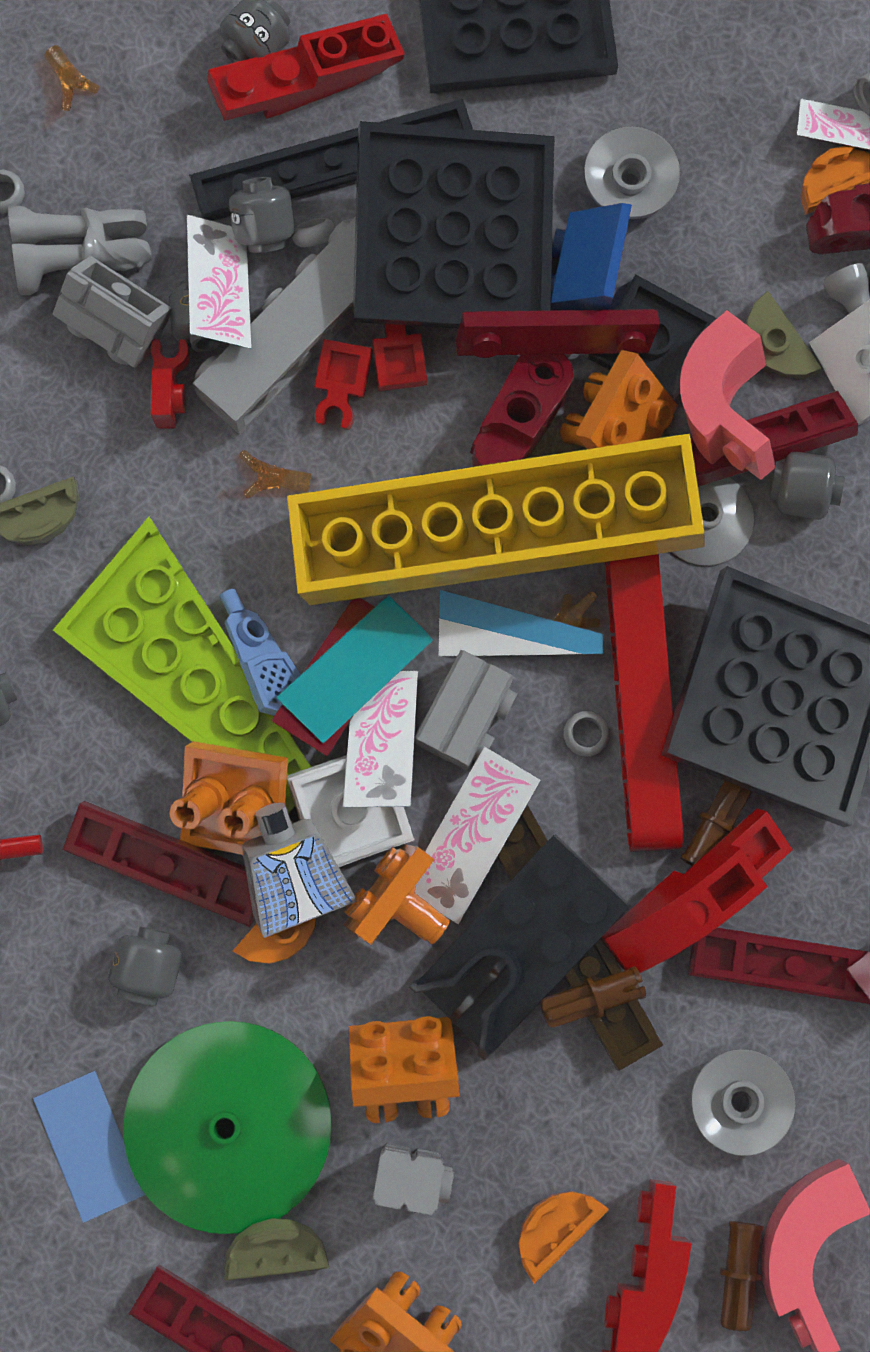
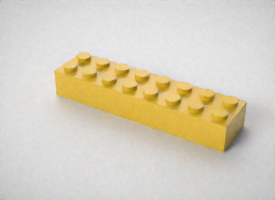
M690 434L287 496L297 591L309 605L705 547V533Z

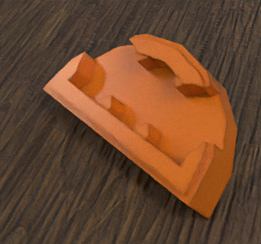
M846 145L829 149L816 158L802 183L800 199L805 215L814 212L817 205L828 194L842 190H852L854 185L870 184V154L866 151L855 150V147Z
M316 918L265 938L256 923L234 948L233 952L248 961L267 964L290 959L308 943L316 927Z
M574 1191L551 1194L534 1205L522 1223L518 1242L522 1265L533 1284L609 1210L608 1207L591 1195Z

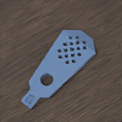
M235 589L227 590L219 595L229 614L224 622L259 712L275 716L282 705L276 697L301 674L288 654L280 650L269 633L266 624L260 619L258 614L245 609ZM247 628L253 630L257 637L252 636Z

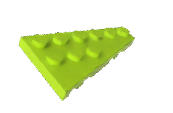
M148 517L55 626L53 631L189 741L287 757V775L311 768L289 732L271 721L274 717L273 715L259 712L233 645L170 550L151 518ZM286 783L285 806L290 816L296 807L288 783Z

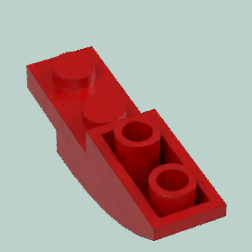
M386 13L301 35L297 47L273 52L261 58L254 57L209 69L207 82L224 121L263 111L265 118L268 119L356 86L403 60L405 53Z
M756 808L686 873L683 874L674 870L619 919L601 939L624 971L635 966L639 973L644 972L702 939L744 908L768 887L762 878L793 849L769 813Z
M650 1179L648 1191L640 1190L637 1222L645 1223L643 1245L634 1244L631 1260V1276L639 1277V1284L618 1283L616 1296H607L604 1326L605 1328L613 1329L611 1349L602 1350L601 1352H658L671 1327L682 1296L692 1243L685 1237L672 1236L677 1186L669 1181Z

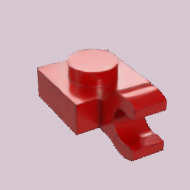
M383 324L386 338L372 339L379 391L427 386L421 333L406 335L405 325Z
M154 339L151 345V355L154 360V367H152L151 417L157 429H176V414H184L186 406L185 385L177 384L176 376L188 365L190 351L186 340L179 339L178 354L173 358H166L162 356L163 348L160 339Z

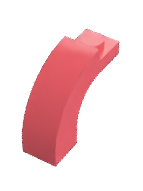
M727 310L698 336L689 349L680 377L682 404L692 439L697 449L707 461L713 465L725 455L735 468L741 471L746 468L758 479L762 480L775 469L770 439L730 407L731 401L739 388L766 366L761 336Z
M840 1159L808 1173L786 1192L768 1222L761 1251L762 1282L770 1308L779 1317L794 1310L796 1314L788 1318L791 1328L800 1346L805 1348L810 1345L814 1352H837L840 1350L814 1290L813 1266L818 1250L833 1232L870 1215L869 1206L849 1163Z

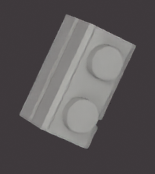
M89 256L71 268L67 273L60 291L62 294L58 297L52 315L66 323L68 330L73 335L90 339L106 349L109 357L115 362L131 365L136 368L151 356L153 340H161L164 333L163 329L168 323L172 308L97 259Z
M460 650L414 738V744L468 771L472 761H477L484 746L490 749L495 737L487 734L495 716L505 720L518 693L510 690L514 677L502 669L488 664L464 650Z
M386 1143L381 1150L373 1199L375 1204L400 1209L404 1204L407 1205L408 1211L432 1215L437 1210L438 1203L449 1204L454 1175L453 1167L444 1166L440 1152L417 1148L414 1153H411L410 1147Z

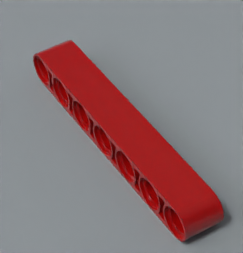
M659 554L605 562L606 585H611V588H607L610 633H615V636H611L614 682L619 681V685H615L618 730H623V733L619 734L622 779H627V783H623L626 827L632 831L627 833L630 852L681 849L683 845V824L677 762L661 756L673 719Z

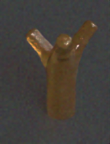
M54 45L46 50L45 59L58 75L63 93L62 110H70L73 93L76 88L88 90L94 94L99 91V85L81 75L60 46Z
M242 450L239 453V457L258 474L257 481L243 491L246 498H250L259 491L270 488H285L308 493L311 473L270 465L256 459L246 450Z
M592 591L589 592L574 606H572V595L564 594L561 609L553 621L579 628H598L600 626L598 618L582 617L584 612L596 600V594Z

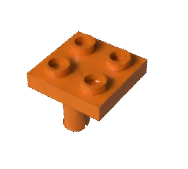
M621 350L608 375L600 372L590 374L588 377L590 381L599 383V385L586 382L584 385V398L592 404L585 417L578 413L567 415L565 419L577 426L563 423L560 436L562 441L567 444H575L587 449L661 438L664 430L670 425L678 405L637 353Z
M195 741L186 745L182 798L175 800L169 811L173 824L181 828L180 840L194 846L243 855L242 844L262 835L255 813L262 807L273 803L285 804L288 758Z
M403 844L398 850L394 847L390 848L374 870L380 876L372 887L367 891L363 888L359 889L355 894L357 902L345 907L343 912L349 917L343 926L371 945L388 921L395 919L422 940L434 944L444 933L450 920L415 893V885L435 859L417 846Z
M424 1016L415 1020L386 1023L372 1021L364 1025L349 1026L353 1107L366 1106L365 1115L367 1120L372 1123H380L379 1106H383L385 1123L391 1122L396 1119L399 1113L397 1103L417 1101V1112L424 1118H432L431 1101L436 1103L437 1118L445 1116L449 1112L450 1102L448 1098L460 1097L451 1019L448 1017L435 1018Z
M396 1271L391 1275L384 1289L381 1291L376 1288L341 1323L329 1341L338 1347L340 1352H454L448 1345L455 1334L461 1329L462 1323L454 1315L441 1328L450 1310L439 1305L433 1307L424 1325L419 1323L407 1313V1310L420 1295V1287L413 1280L409 1287L399 1294L409 1276L403 1272Z

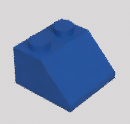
M618 203L570 212L566 230L556 228L552 246V258L560 260L557 274H551L550 311L610 309L631 213V204Z

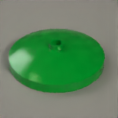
M237 1021L214 1022L191 1028L172 1038L159 1048L143 1066L133 1083L128 1096L123 1123L124 1145L129 1166L137 1183L149 1200L167 1216L185 1226L199 1231L218 1234L241 1233L252 1224L269 1219H279L298 1205L313 1187L323 1169L330 1147L332 1132L331 1108L326 1088L318 1071L304 1052L290 1040L271 1029ZM228 1118L233 1121L235 1132L232 1136L229 1135L223 1138L217 1133L219 1129L217 1122L219 1119Z

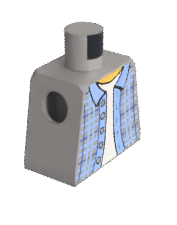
M273 803L264 806L255 813L262 835L243 843L242 850L252 912L264 938L357 902L354 893L311 819H303L291 824L284 803Z

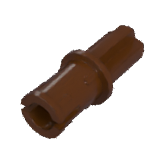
M724 780L706 813L701 812L698 816L702 821L680 859L693 866L734 829L733 826L750 798L752 791Z
M633 966L628 970L593 981L591 977L585 978L584 985L543 998L541 1000L542 1015L547 1025L551 1028L593 1014L597 1018L603 1017L604 1010L637 999L646 998L645 987H639L638 983L643 982L638 969Z
M729 1221L730 1231L726 1268H720V1274L725 1276L720 1323L726 1329L743 1332L749 1331L752 1327L756 1281H762V1274L757 1273L763 1226L753 1223Z

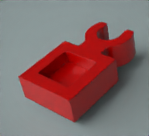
M323 339L314 387L317 390L327 391V398L322 400L316 408V423L325 425L327 413L331 409L338 408L343 412L341 427L346 430L352 427L354 412L349 405L350 396L364 398L373 355L372 348Z

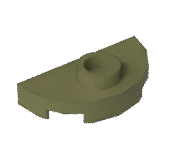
M767 290L754 303L746 321V325L761 336L766 366L762 369L766 373L772 374L773 372L782 377L795 378V380H802L819 374L822 369Z
M74 476L0 503V536L9 542L28 546L46 543L63 533L74 519L79 502L77 480Z
M269 1219L252 1224L235 1237L226 1252L224 1281L328 1269L329 1263L323 1241L310 1227L294 1220Z

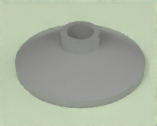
M640 127L617 128L601 136L589 150L584 166L585 185L594 202L599 207L618 203L631 204L632 208L629 219L649 217L662 210L675 195L680 179L678 158L670 144L657 133ZM631 173L638 178L639 182L636 185H628L622 181L621 177Z
M729 477L698 487L701 508H712L716 513V519L711 522L703 520L705 547L672 552L681 560L698 566L719 565L738 555L748 543L754 526L753 507L743 488Z
M738 1049L719 1054L701 1069L693 1084L691 1108L698 1129L711 1144L730 1154L749 1156L771 1149L784 1138L794 1118L795 1094L789 1077L777 1062L762 1053ZM743 1091L749 1097V1105L744 1111L738 1112L732 1107L731 1098L736 1092Z

